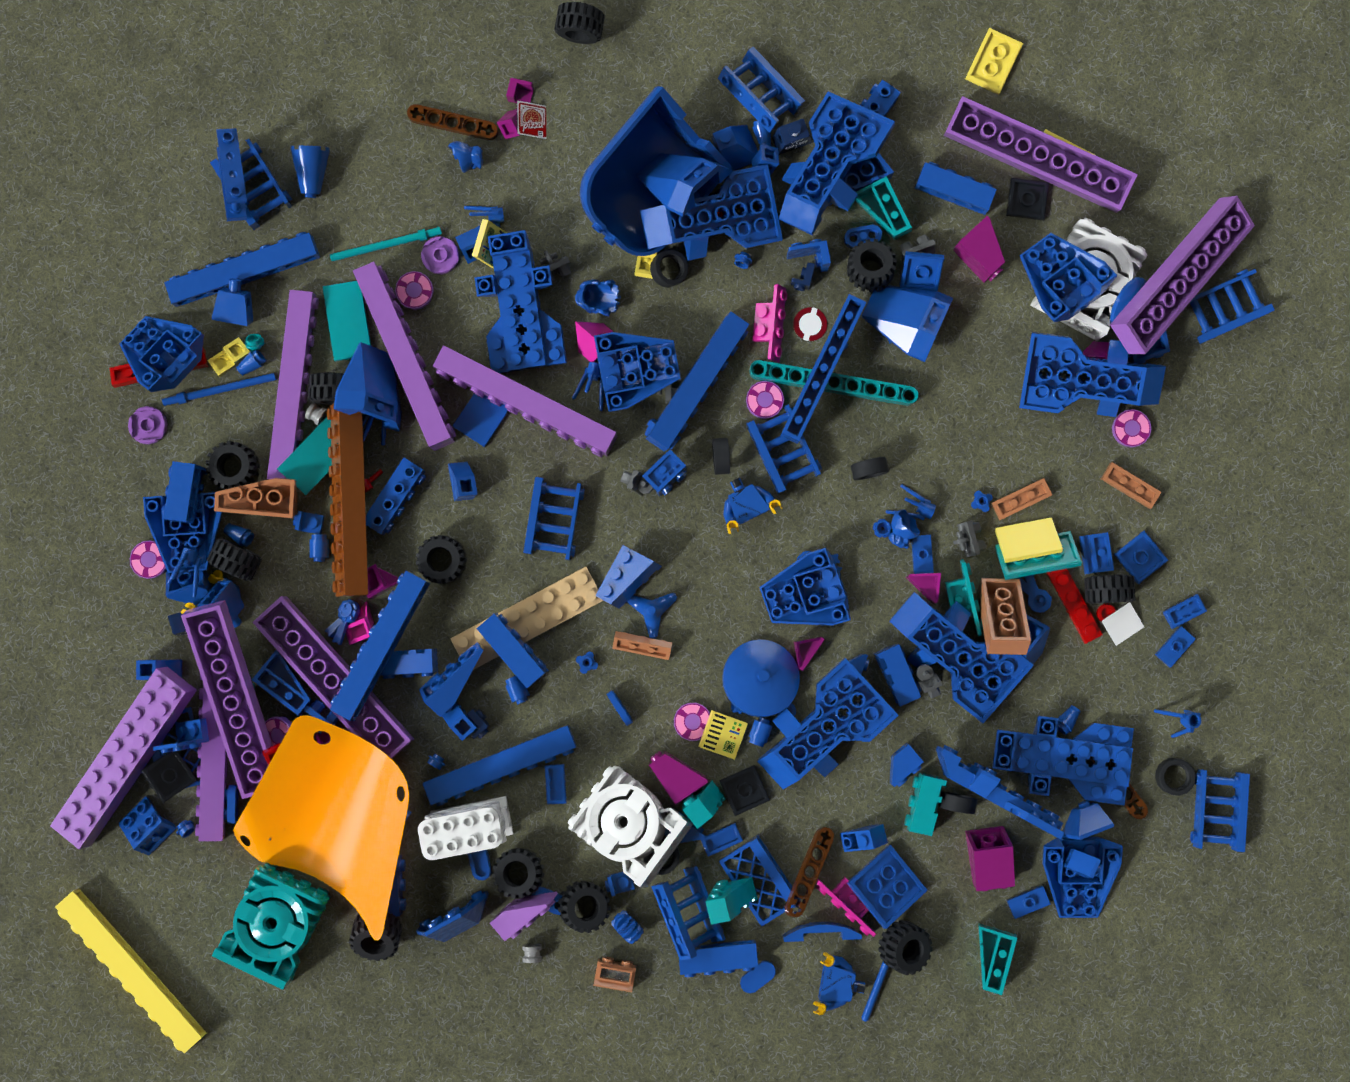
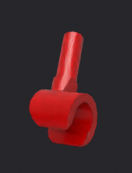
M381 469L369 479L364 480L365 493L373 489L371 483L383 473Z

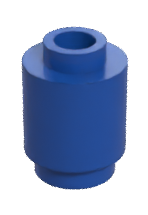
M311 535L309 540L310 558H313L314 562H325V558H329V539H327V535Z
M517 676L505 680L507 684L505 687L512 703L516 702L519 705L528 701L527 697L530 696V693Z
M759 717V720H754L749 734L750 743L764 747L773 727L770 724V720Z

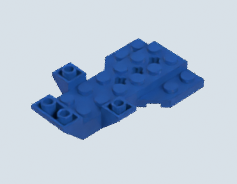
M828 91L809 121V127L815 144L813 151L806 162L791 163L782 178V181L791 184V187L786 193L779 220L813 235L830 201L833 205L849 211L858 194L843 181L854 163L877 156L893 130L895 121Z
M768 164L732 171L716 195L700 197L696 191L694 193L695 206L683 217L668 210L664 205L640 211L648 249L684 242L688 261L707 257L708 238L713 235L725 233L744 248L783 241ZM753 205H757L758 209H753ZM735 208H740V213H736ZM717 212H722L723 216H721L720 218V216L717 215Z
M526 230L488 236L495 275L474 277L477 297L498 296L500 318L486 336L491 370L497 373H507L567 363L562 325L540 308L538 290L553 285L550 266L535 268L533 252ZM519 307L524 309V313H522V316L517 314V310H519ZM522 326L527 328V332H524V335L519 332ZM524 345L530 347V350L527 351V354H525V352H522V348H524Z
M1032 332L1019 408L1059 413L1079 398L1099 400L1097 415L1116 417L1120 403L1138 406L1159 404L1166 366L1148 363L1146 365L1129 363L1128 352L1120 340L1110 339L1107 359L1086 357L1071 337ZM1043 368H1048L1050 374L1047 373V376H1043L1042 372L1039 371L1043 370ZM1065 370L1070 376H1066V379H1063L1059 373ZM1086 373L1089 379L1086 378V381H1081L1079 375Z
M913 592L890 619V622L903 635L917 645L906 660L917 669L923 664L931 666L938 662L951 674L953 700L980 722L984 723L1034 665L1022 655L987 654L985 642H975L963 632L971 612L959 602L955 601L943 616L927 601ZM964 653H966L965 656L967 658L965 660L961 659V661H959V656L961 654L964 655ZM980 665L981 671L978 672L976 670L974 672V668ZM995 677L996 682L989 684V679Z
M844 658L816 684L815 710L801 723L787 708L772 720L785 737L761 756L757 762L782 789L799 781L813 767L822 776L826 777L839 765L829 753L840 742L850 740L870 742L899 715L856 668ZM854 695H861L859 703L856 701L852 702ZM840 708H847V714L845 716H843L842 714L838 716V713H840L838 710ZM826 721L833 722L831 724L833 726L831 729H829L828 727L825 729L823 728L825 726L824 723Z
M1038 716L1033 734L997 730L992 768L1028 773L1030 794L1049 796L1051 776L1068 778L1084 800L1125 806L1133 748L1131 747L1134 728L1092 723L1079 735L1072 739L1056 737L1058 718ZM1073 754V757H1075V761H1072L1071 764H1069V761H1066V758L1070 757V755ZM1090 756H1093L1092 759L1095 761V764H1091V767H1088L1089 764L1086 763V759L1089 760ZM1112 759L1114 766L1109 770L1105 764Z
M946 745L943 748L937 746L936 752L945 777L1060 840L1062 839L1065 832L1060 830L1063 822L1058 820L1060 816L1045 808L1041 811L1042 806L1028 799L1024 802L1023 799L1025 797L1012 790L1006 792L1007 787L999 783L1001 779L996 777L997 772L988 767L985 769V767L976 762L974 765L970 763L965 765L960 762L962 758L957 756L958 751Z

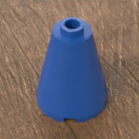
M299 145V149L291 146V154L300 192L305 194V198H317L316 194H321L330 148L326 147V151H323L321 146Z

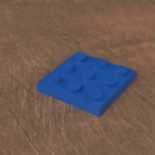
M887 845L847 882L849 887L884 929H887L927 891L926 887L891 845Z

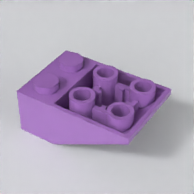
M555 891L514 899L495 916L490 924L504 941L510 937L514 939L522 932V929L529 927L539 915H544L555 903L554 898L558 893Z

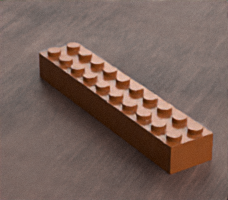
M333 403L327 409V419L331 420V427L327 431L328 439H331L328 457L332 458V466H329V477H332L329 493L333 500V504L330 505V514L333 516L331 534L334 535L331 552L334 554L335 562H332V572L335 573V581H333L332 588L333 592L336 593V597L368 595L362 413L357 412L348 415L334 410Z

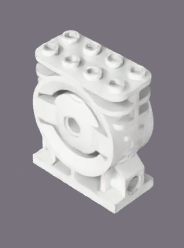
M1084 218L1080 219L1073 226L1072 232L1067 237V242L1082 250L1100 248L1109 252V254H1106L1099 250L1088 251V253L1105 261L1117 274L1115 280L1104 291L1108 290L1114 294L1108 293L1100 296L1069 320L1060 322L1098 341L1107 335L1110 329V315L1118 294L1130 280L1137 276L1136 273L1142 267V262L1146 259L1147 253L1143 247L1134 246L1122 236L1117 237L1108 228L1099 227L1091 219ZM1035 297L1030 306L1045 313L1041 309L1037 297Z
M609 766L603 773L604 778L600 783L597 782L593 786L591 796L588 799L585 798L579 807L581 809L577 815L574 814L569 819L568 829L575 832L579 838L584 839L589 846H593L602 855L611 860L622 862L623 872L634 880L636 885L648 887L690 830L693 823L674 808L664 809L659 799L649 789L644 787L638 780H635L629 773H626L620 766ZM630 790H634L631 796L628 798V800H616L609 804L607 808L604 810L601 817V827L603 834L600 836L598 822L602 808L611 799L620 796H627ZM650 803V806L646 810L648 824L643 838L637 844L631 847L619 848L616 852H613L615 848L618 846V844H631L637 841L642 836L646 826V818L643 810L645 809L647 804ZM622 817H626L628 820V824L624 828L620 825ZM665 828H667L669 831H671V833L668 834L666 839L660 845L664 837ZM653 851L655 852L647 864L641 860V858L648 856Z
M507 796L432 810L430 814L424 817L425 820L418 827L422 854L428 860H437L492 849L506 842V836L514 834Z

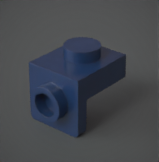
M472 709L467 715L480 729L471 737L473 739L477 737L481 739L489 732L487 728L490 725L485 720L487 716L482 710Z

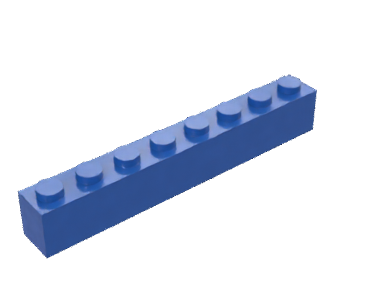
M302 232L297 234L295 238H284L279 240L277 244L263 245L260 247V250L254 252L246 251L242 253V256L236 258L228 257L222 263H211L206 265L204 269L191 270L187 272V275L173 276L164 283L171 304L179 307L217 294L224 287L229 288V279H240L241 285L319 259L320 255L313 236L310 233Z
M851 294L848 295L780 436L796 444L799 443L865 307V301Z
M731 311L726 315L645 438L664 452L675 446L678 441L676 436L679 432L682 434L688 426L686 423L689 417L693 418L698 410L697 404L699 401L703 402L707 397L708 392L706 390L709 386H714L718 380L716 375L719 370L723 371L729 363L726 361L729 355L733 356L738 349L736 344L739 340H744L748 334L746 329L750 324Z
M405 571V573L399 576L395 591L393 590L388 596L389 602L387 606L382 608L378 615L379 620L377 624L373 625L369 631L370 637L360 647L358 659L352 662L348 677H345L340 684L341 690L331 700L332 706L330 710L349 721H356L430 585L429 582L411 572Z
M566 725L425 781L422 784L430 804L436 803L437 806L447 803V799L454 796L455 799L465 796V791L470 789L473 792L483 789V784L490 782L491 785L502 781L501 777L509 775V778L520 774V769L527 768V770L538 767V762L544 760L545 763L555 760V756L562 753L563 756L574 752L573 748H576L577 745L569 725Z

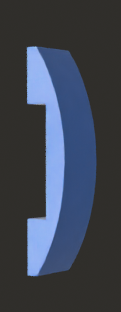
M812 922L787 931L783 934L784 942L804 941L803 933L841 932L842 940L862 939V934L858 930L840 923Z

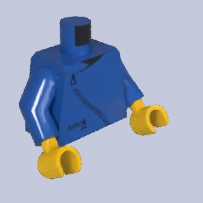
M737 478L730 482L734 493L728 495V499L724 503L723 516L727 524L728 533L731 534V528H736L737 532H739L738 525L770 509L773 514H776L774 508L780 507L783 509L780 501L775 500L765 489L753 484L744 487L741 479Z
M215 570L208 577L209 582L215 585L197 607L225 600L233 626L236 628L242 623L238 614L244 608L240 588L231 580L223 578L222 571ZM189 602L185 604V607L193 609L195 605Z
M827 952L823 953L827 959L820 961L823 964L818 998L819 1001L823 1002H813V1005L818 1006V1009L813 1011V1013L823 1015L826 1011L836 1009L850 1002L853 992L864 994L865 982L855 980L856 973L852 966L843 957L830 955Z

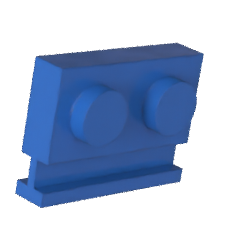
M1108 532L1079 536L1085 574L1114 570Z

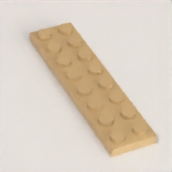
M584 567L498 614L505 616L509 622L507 623L511 629L514 628L520 634V639L525 643L603 600L595 596L599 589L587 567ZM486 620L450 638L459 656L478 642L481 645L483 652L474 669L499 657L476 629Z

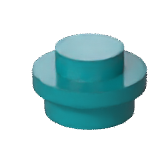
M250 334L246 337L245 346L247 349L255 351L256 349H261L265 342L260 334Z

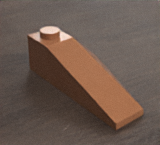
M273 478L216 491L214 511L293 518L297 515L298 493L296 480Z

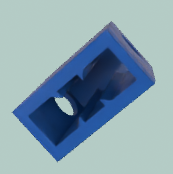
M229 279V288L224 287L218 291L212 320L243 326L253 323L251 293L241 290L240 279Z

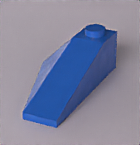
M478 642L462 653L458 658V662L449 663L441 675L437 672L419 689L424 703L438 716L441 717L452 710L453 705L483 652V648Z

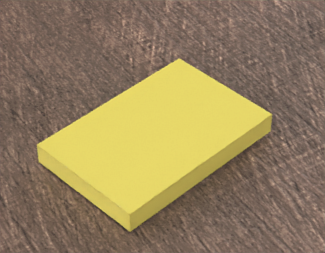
M989 28L965 79L999 95L1023 43Z
M1052 517L995 528L1005 563L1061 553L1063 551Z

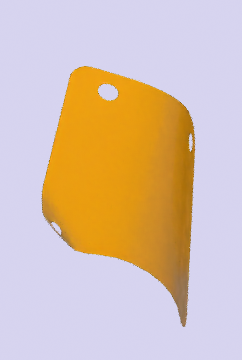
M309 715L297 717L290 725L257 788L238 819L233 830L234 835L239 843L259 861L301 871L331 886L356 908L374 940L381 938L384 931L409 803L407 781L399 767L389 756L363 738ZM318 731L327 732L331 740L327 744H319L314 740V734ZM399 786H402L405 791L403 801H399L397 798V788ZM240 836H246L250 840V845L246 846L241 841Z

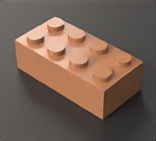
M981 578L978 600L987 654L1027 655L1031 637L1020 579Z

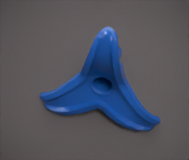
M670 593L650 600L633 595L627 603L643 615L649 637L656 639L661 616L677 600V596L675 593Z

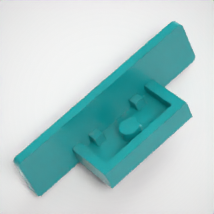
M961 559L960 565L963 578L945 582L949 605L951 607L957 601L971 612L970 617L972 616L975 632L979 637L982 636L981 630H983L982 619H978L977 612L980 611L978 601H974L973 593H976L974 582H970L969 575H972L969 563L966 564L964 559Z

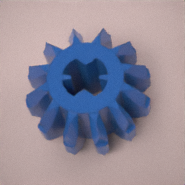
M622 910L611 922L614 929L630 944L638 941L644 933L641 925L627 911Z

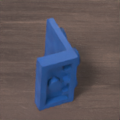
M815 239L810 241L809 244H803L802 242L794 243L788 248L786 255L787 259L816 254L814 256L816 268L819 267L820 272L828 271L831 264L827 240Z
M670 449L642 477L656 490L659 496L662 494L666 496L673 489L672 484L675 481L679 483L686 477L687 467Z
M206 718L175 723L178 743L155 746L153 751L161 750V753L202 747L201 743L209 742Z
M144 797L119 822L120 828L133 849L146 855H150L176 829L172 822L161 818L148 797Z

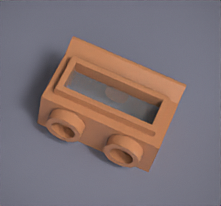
M604 956L602 959H598L593 986L632 992L637 965H633V962L629 960H622L621 963L615 962L614 958Z

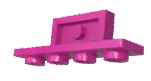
M779 284L774 285L773 303H756L752 339L754 342H769L768 360L775 363L780 362L782 355L781 342L784 336L783 320L786 316L784 309L785 301L787 300L786 288Z
M844 877L831 891L820 879H817L816 883L818 886L816 888L824 896L828 894L832 897L830 901L838 909L842 907L846 911V917L852 922L856 920L861 925L859 929L867 936L871 934L875 937V931L861 919L869 910L847 884L849 880Z

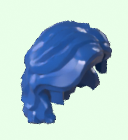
M592 279L584 281L575 295V301L577 305L588 313H601L609 317L610 313L617 311V305L620 303L616 300L621 298L619 286L616 285L614 280L600 282L599 280Z

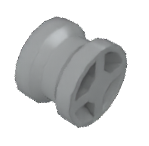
M312 403L305 413V418L313 420L319 426L327 416V409L320 408L317 403Z
M524 944L522 946L524 951L522 962L538 963L542 961V956L540 955L542 950L541 944Z

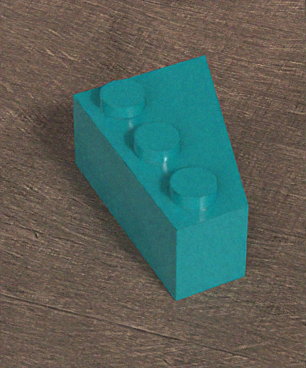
M887 176L856 192L858 196L855 201L894 240L912 231V227Z
M919 772L918 776H914L912 787L915 788L914 795H910L908 806L911 807L910 815L906 814L904 823L908 831L928 836L933 835L938 816V804L941 803L943 798L940 796L942 786H946L947 780Z
M710 781L695 794L691 793L684 798L682 809L698 829L718 811L717 806L720 807L726 798L715 783Z
M752 877L730 882L728 880L716 882L705 901L711 925L731 921L741 913L743 906L747 908L750 906L749 902L758 900Z
M978 923L983 990L1002 995L1017 942V935Z

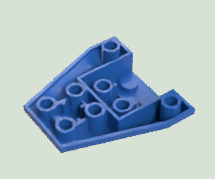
M660 153L639 171L636 176L668 210L683 217L695 206L694 193L709 179L721 183L732 173V169L704 158Z
M1052 233L1020 255L1041 309L1053 322L1072 318L1098 299L1117 277V274L1105 261Z
M887 286L884 289L882 287L881 291L873 290L862 318L904 353L925 362L953 298L934 290Z
M145 316L121 341L120 346L138 383L148 391L156 392L176 388L201 361L204 335L188 324Z
M617 332L594 335L608 412L627 409L681 379L674 340Z
M360 342L336 389L334 410L348 415L357 412L383 420L382 427L399 432L402 410L395 367L389 353Z
M215 492L197 495L196 500L199 501L193 524L163 519L162 509L166 504L167 496L143 497L144 517L167 572L173 573L184 548L199 553L198 558L202 559L199 571L208 570L209 562L207 558L214 546L222 512L214 511ZM195 564L192 567L182 565L179 572L194 571Z
M826 547L808 552L759 587L772 623L835 625L851 620L848 598L836 562Z
M1062 837L1061 840L1055 838L1044 845L1043 867L1059 918H1098L1122 864V845L1100 837H1087L1082 840ZM1075 849L1100 859L1099 865H1101V870L1099 874L1094 876V878H1085L1064 868L1063 864L1069 850Z
M479 890L471 895L472 899L469 900L466 906L461 909L459 906L451 909L444 918L438 916L432 921L430 918L419 923L420 927L416 930L417 934L446 942L479 924L489 895L488 891L482 893Z

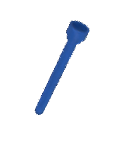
M884 962L881 964L862 1014V1020L865 1022L871 1016L889 968Z

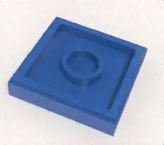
M906 251L900 287L938 291L944 255Z
M1145 530L1114 553V556L1126 571L1134 576V581L1137 584H1140L1168 561Z

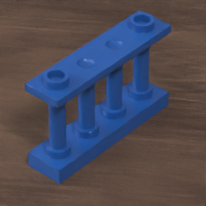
M752 47L744 56L742 65L733 71L726 65L717 79L770 133L779 121L777 117L787 110L793 115L796 114L805 100ZM750 69L756 78L745 85L738 76ZM760 83H763L769 91L760 98H757L751 90ZM775 96L782 105L771 112L764 104Z
M216 129L219 146L217 147V156L227 221L247 220L245 208L247 197L237 129Z
M247 139L246 142L250 149L240 154L241 163L255 155L260 164L243 174L244 183L263 171L266 172L270 179L246 194V221L255 230L260 227L257 221L260 220L259 217L282 203H285L288 208L293 206L289 202L292 200L287 190L283 191L261 157L262 150L257 143L253 144L250 139ZM214 159L210 164L221 180L219 162L217 159ZM272 187L276 188L280 196L259 209L250 211L247 205L250 204L251 200Z
M1248 269L1237 273L1236 278L1198 295L1196 294L1189 302L1202 328V335L1197 337L1200 344L1275 310L1272 303L1267 306L1264 303L1261 304L1249 277L1257 273L1256 269L1249 272ZM1242 281L1254 306L1252 308L1253 312L1249 314L1243 310L1232 284ZM1223 288L1237 314L1235 316L1236 319L1231 322L1226 318L1215 295L1216 291ZM1205 296L1208 297L1220 322L1218 323V328L1213 329L1212 326H1209L1197 301L1198 299Z
M789 404L784 407L786 413L762 424H755L754 420L746 424L778 494L786 490L785 486H787V483L811 472H814L817 477L821 474L820 470H822L818 459L814 460L803 434L799 441L802 446L801 448L780 458H771L769 454L771 449L789 440L780 436L767 442V440L763 441L761 434H763V431L788 420L793 410ZM806 454L810 465L786 476L779 475L777 469L780 465Z
M535 477L523 553L532 555L533 551L538 549L566 554V560H570L571 557L575 556L576 546L573 545L579 501L583 500L585 492L580 483H577L576 489L547 485V483H544L543 478ZM552 493L575 497L573 508L544 504V502H541L542 494ZM549 512L572 516L570 527L541 523V521H538L539 513ZM541 530L569 535L568 545L538 542L535 539L536 532Z
M1198 769L1197 773H1195V785L1197 786L1194 831L1190 834L1191 843L1199 849H1202L1203 842L1229 844L1232 850L1245 852L1250 774L1236 772V776L1233 778L1207 776V770ZM1206 784L1233 786L1235 788V795L1232 797L1206 795ZM1205 803L1231 805L1234 807L1233 815L1231 817L1204 815ZM1204 823L1229 824L1232 827V834L1230 836L1203 834Z
M697 866L683 869L686 877L671 885L667 881L651 886L680 960L696 957L695 947L711 939V942L725 940L720 923L711 925L705 902L709 895ZM689 884L693 895L676 903L673 892ZM696 902L700 913L684 922L680 911ZM703 921L707 932L691 940L687 930Z

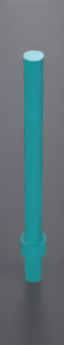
M440 227L429 230L421 229L417 230V233L330 254V259L333 262L417 240L421 242L428 240L429 237L441 235L442 231Z

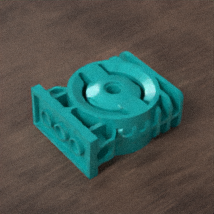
M266 863L255 868L254 875L250 878L249 886L245 889L244 896L236 908L233 928L224 933L212 956L284 990L293 981L295 972L300 964L297 953L309 942L331 896L328 895L329 891L320 887L318 889L313 888L309 881L304 879L299 881L293 878L294 875L287 871L282 873L276 870L277 867L275 865ZM275 897V898H280V899L286 901L287 903H285V902H283V901H281V900L272 899V900H267V901L261 903L260 905H257V904H255V903H253V902H251V901L253 900V901L258 902V901H260V900H262V899H264V898ZM295 914L297 917V921L303 924L304 926L296 923ZM269 919H276L277 926H272L269 923ZM256 940L269 946L281 944L286 940L296 946L291 947L286 944L279 948H266Z

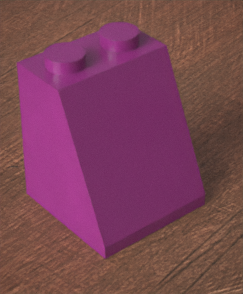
M986 216L953 249L983 283L987 280L991 282L1003 270L1001 266L1005 263L991 220Z
M658 751L650 758L649 766L675 804L708 783L705 775L666 751L663 753Z
M1004 826L965 831L972 882L976 891L1014 887L1013 845Z

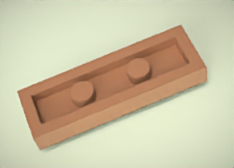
M1113 462L1109 464L1101 477V480L1149 509H1152L1161 494V491Z
M1043 478L991 504L999 520H1002L1052 496V493Z
M616 631L612 649L669 660L672 642Z

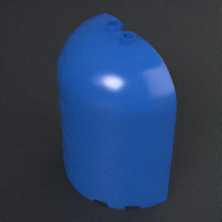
M660 86L655 87L589 165L580 184L581 204L585 214L593 224V229L598 233H602L605 236L604 240L611 246L615 244L622 250L636 256L652 255L665 247L661 246L651 249L647 247L640 211L663 204L637 178L636 174L660 153L704 158L730 169L732 167L710 141L699 138L683 119L687 114L670 94ZM709 179L697 190L700 197L708 196L717 186L718 182Z

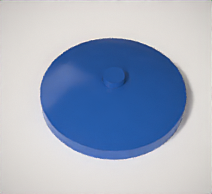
M752 640L740 645L730 654L724 665L722 681L728 699L737 709L751 716L769 717L783 711L792 703L798 692L800 675L796 661L783 646L769 640Z

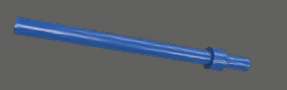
M275 373L189 393L180 392L176 396L163 398L162 403L164 406L175 403L184 404L188 403V400L271 382L277 379Z

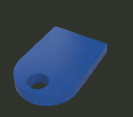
M473 394L452 427L485 447L508 411L502 403L500 407L491 403L486 395L481 398Z

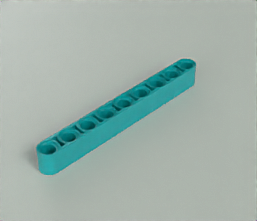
M756 360L751 364L749 373L755 380L804 388L812 369ZM760 366L763 368V373L757 375L754 373L753 368ZM778 369L782 372V376L776 378L772 375V371ZM794 372L799 373L801 379L794 381L791 378V374ZM832 373L830 379L837 380L838 387L833 388L827 383L824 392L905 406L912 405L918 399V391L912 386ZM849 382L855 383L857 390H849L847 384ZM868 385L873 386L876 390L875 394H869L866 387ZM892 389L894 397H888L885 394V390ZM910 392L913 395V400H906L904 393Z

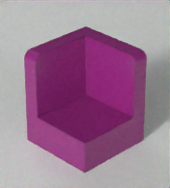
M510 78L506 94L508 102L517 103V101L531 103L534 91L533 83Z
M517 109L506 112L497 121L504 138L520 136L518 134Z

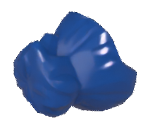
M454 141L448 145L453 152L454 158L459 160L463 173H466L471 168H482L483 150L479 146L472 147L461 141Z
M904 509L894 514L891 522L893 530L889 535V540L899 548L908 549L910 539L920 534V530L916 525V519L911 517Z

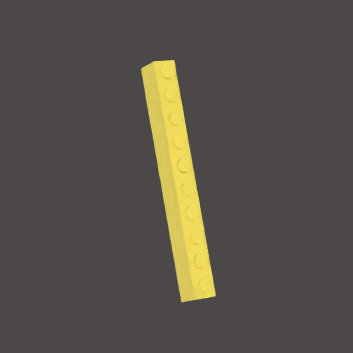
M79 888L72 891L55 906L59 916L69 922L72 931L83 938L84 944L97 954L96 957L101 963H105L109 968L110 974L120 980L124 990L135 997V1002L148 1012V1017L152 1021L157 1022L161 1027L162 1033L172 1039L177 1050L186 1053L207 1034Z

